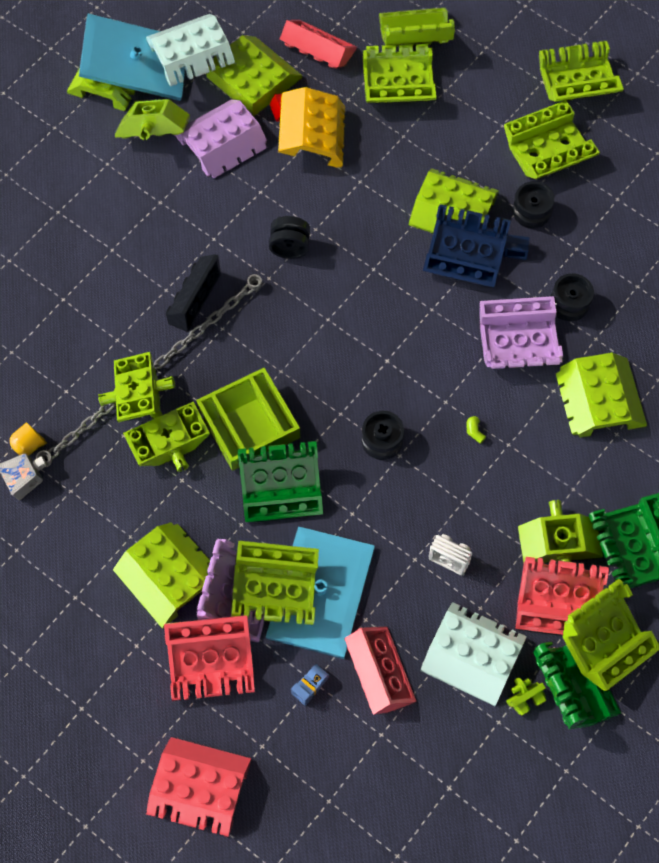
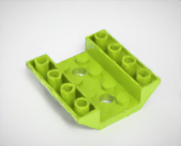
M567 100L504 124L510 150L526 176L539 179L600 154L592 139L585 142L573 123L574 111ZM566 140L569 142V144L565 145L562 144L560 141ZM535 152L539 156L534 157L531 156L530 153Z

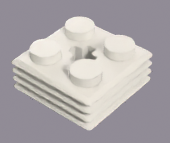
M436 535L434 542L430 546L429 560L463 576L468 565H470L472 557L470 547L462 543L458 545L452 542V538L447 535Z

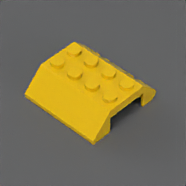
M307 87L283 92L278 152L295 157L301 149L330 157L331 160L328 162V166L342 167L343 152L341 149L344 147L345 124L343 120L345 119V106L340 98L336 95Z

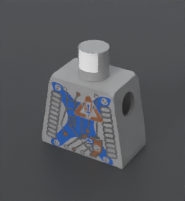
M22 454L0 463V473L11 495L21 500L43 481L39 471L48 466L43 456L33 461L27 454Z

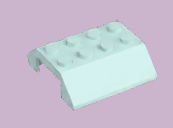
M211 14L146 37L152 52H156L165 70L166 80L170 87L178 84L177 79L179 83L184 82L180 71L182 67H185L187 77L192 79L193 74L195 77L209 73L210 70H215L212 56L217 55L221 67H225V62L227 65L235 63L229 42L216 17Z
M452 602L430 645L420 671L496 706L527 636L518 633V636L514 637L516 633L514 630H511L507 636L503 634V625L500 624L497 629V622L484 616H481L478 620V613H474L471 618L466 617L467 608L463 607L459 611L460 605Z

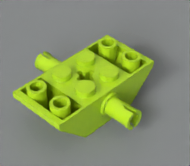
M170 99L135 102L122 119L115 133V138L121 137L126 139L131 136H138L142 140H145L146 137L147 140L150 135H179L184 133L190 115Z
M151 353L138 354L114 360L115 389L111 392L98 394V399L101 406L116 402L117 421L122 422L157 413L160 410L159 391L174 389L175 381L173 376L158 380Z
M194 401L164 415L159 410L157 413L150 415L151 421L123 433L139 466H160L173 460L178 472L183 471L182 466L184 470L189 467L183 455L193 451L210 435Z
M555 500L550 501L551 516L540 517L518 526L523 564L526 556L535 557V562H537L538 558H543V563L550 562L551 560L571 562V560L601 558L603 554L597 538L599 532L594 530L588 516L582 514L563 515L561 500H557L556 504Z

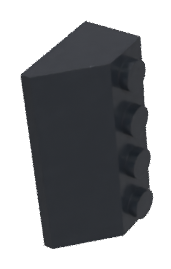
M213 254L200 257L197 263L193 264L189 277H186L183 281L181 291H178L175 295L173 305L169 306L166 311L169 325L186 332L190 330L221 275L218 255Z

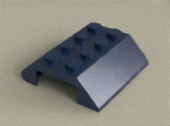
M439 204L436 215L437 220L423 271L494 288L511 220L503 218L502 226L499 227L501 218L497 217L494 222V228H489L487 226L490 215L485 214L484 222L481 223L482 213L468 210L464 219L465 209H461L458 215L459 219L455 220L452 219L454 207L450 206L448 215H446L447 205Z

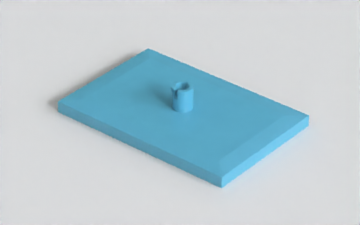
M88 13L79 77L179 101L182 98L183 82L179 83L177 79L178 84L170 87L166 80L165 70L156 52H152L146 40L147 36L160 31ZM182 67L180 71L184 81L185 67Z
M298 526L293 546L319 549L318 569L315 573L314 625L304 624V618L302 619V624H297L296 615H291L289 623H285L284 616H282L281 622L270 621L266 639L344 659L347 651V644L344 638L352 632L375 545Z

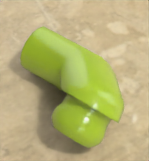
M476 416L469 417L466 422L467 434L481 444L486 439V436L478 431L480 420Z

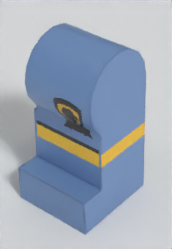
M317 664L314 665L307 675L291 688V694L306 706L327 681L329 674Z

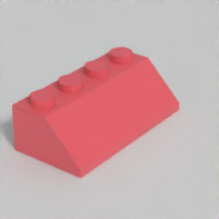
M287 20L280 40L285 42L284 45L291 48L296 47L300 53L305 55L311 54L317 61L323 62L324 60L328 62V66L335 69L344 67L357 49V46L301 20Z
M388 627L360 628L344 638L373 714L388 713L417 702Z

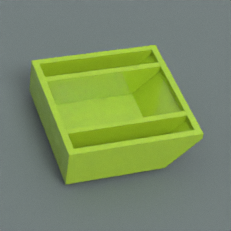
M242 35L230 45L235 63L227 65L225 62V67H221L216 55L212 58L215 70H210L209 73H206L207 78L233 100H240L253 117L270 104L275 94H282L303 78L302 74L257 37Z
M265 367L196 400L208 429L232 471L240 468L237 449L246 448V453L249 454V448H253L255 455H261L260 450L262 446H266V452H269V446L287 445L301 438L299 425Z

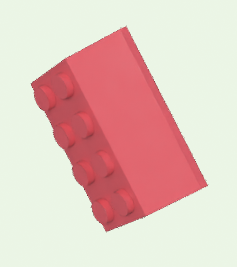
M526 556L518 597L516 629L563 635L564 624L568 620V615L578 608L581 609V606L591 598L595 599V596L603 590L604 585H607L609 567L599 566L597 570V565H592L590 570H584V564L579 563L578 567H576L574 562L558 561L556 564L555 560H551L549 565L543 564V558H538L537 562H535V557Z
M247 615L164 624L170 665L172 701L181 700V688H183L184 700L189 699L188 685L196 684L195 694L197 698H202L201 686H204L205 697L222 696V684L225 686V695H230V680H237L238 694L243 693L242 682L244 681L246 693L255 692Z
M171 737L159 762L150 791L146 814L156 817L159 810L158 818L163 819L167 812V805L172 806V822L177 821L180 812L179 824L197 828L201 817L199 826L201 830H204L207 826L209 816L214 818L212 833L217 834L221 823L220 835L229 837L234 822V811L243 780H246L251 758Z

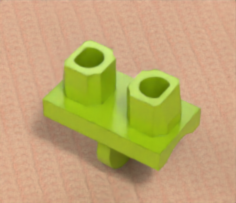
M518 677L514 680L516 686L511 688L512 693L517 694L506 700L508 706L513 707L519 715H523L530 710L526 703V700L529 698L533 700L535 705L546 701L543 692L546 688L543 683L539 684L538 682L529 686L531 684L529 679L522 681Z

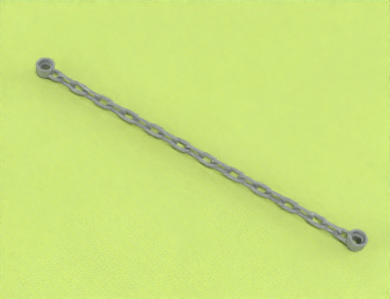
M257 274L250 275L247 279L248 284L242 288L240 293L228 299L221 309L214 311L202 325H198L191 330L189 335L184 340L178 341L166 355L160 356L154 362L155 370L165 366L172 356L183 351L190 341L202 335L210 324H214L221 319L222 315L227 310L233 309L245 295L259 290L262 287V278ZM234 299L235 303L230 307L228 303ZM216 314L217 318L213 321L211 317ZM199 328L201 332L195 336L193 332ZM181 343L183 347L177 351L176 347ZM164 358L165 362L160 365L158 362ZM116 402L110 403L111 407L107 411L103 409L106 405L101 406L98 412L93 416L87 417L80 427L68 433L56 447H52L48 451L38 452L36 459L43 456L44 459H48L47 464L50 466L53 459L58 456L59 451L77 440L78 435L84 430L90 429L102 415L109 413L115 407ZM91 419L92 423L87 427L85 423ZM72 435L74 438L68 442L66 439Z

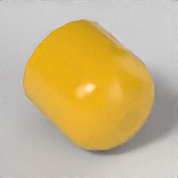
M27 422L10 437V445L18 455L27 454L30 456L39 447L47 444L46 440Z

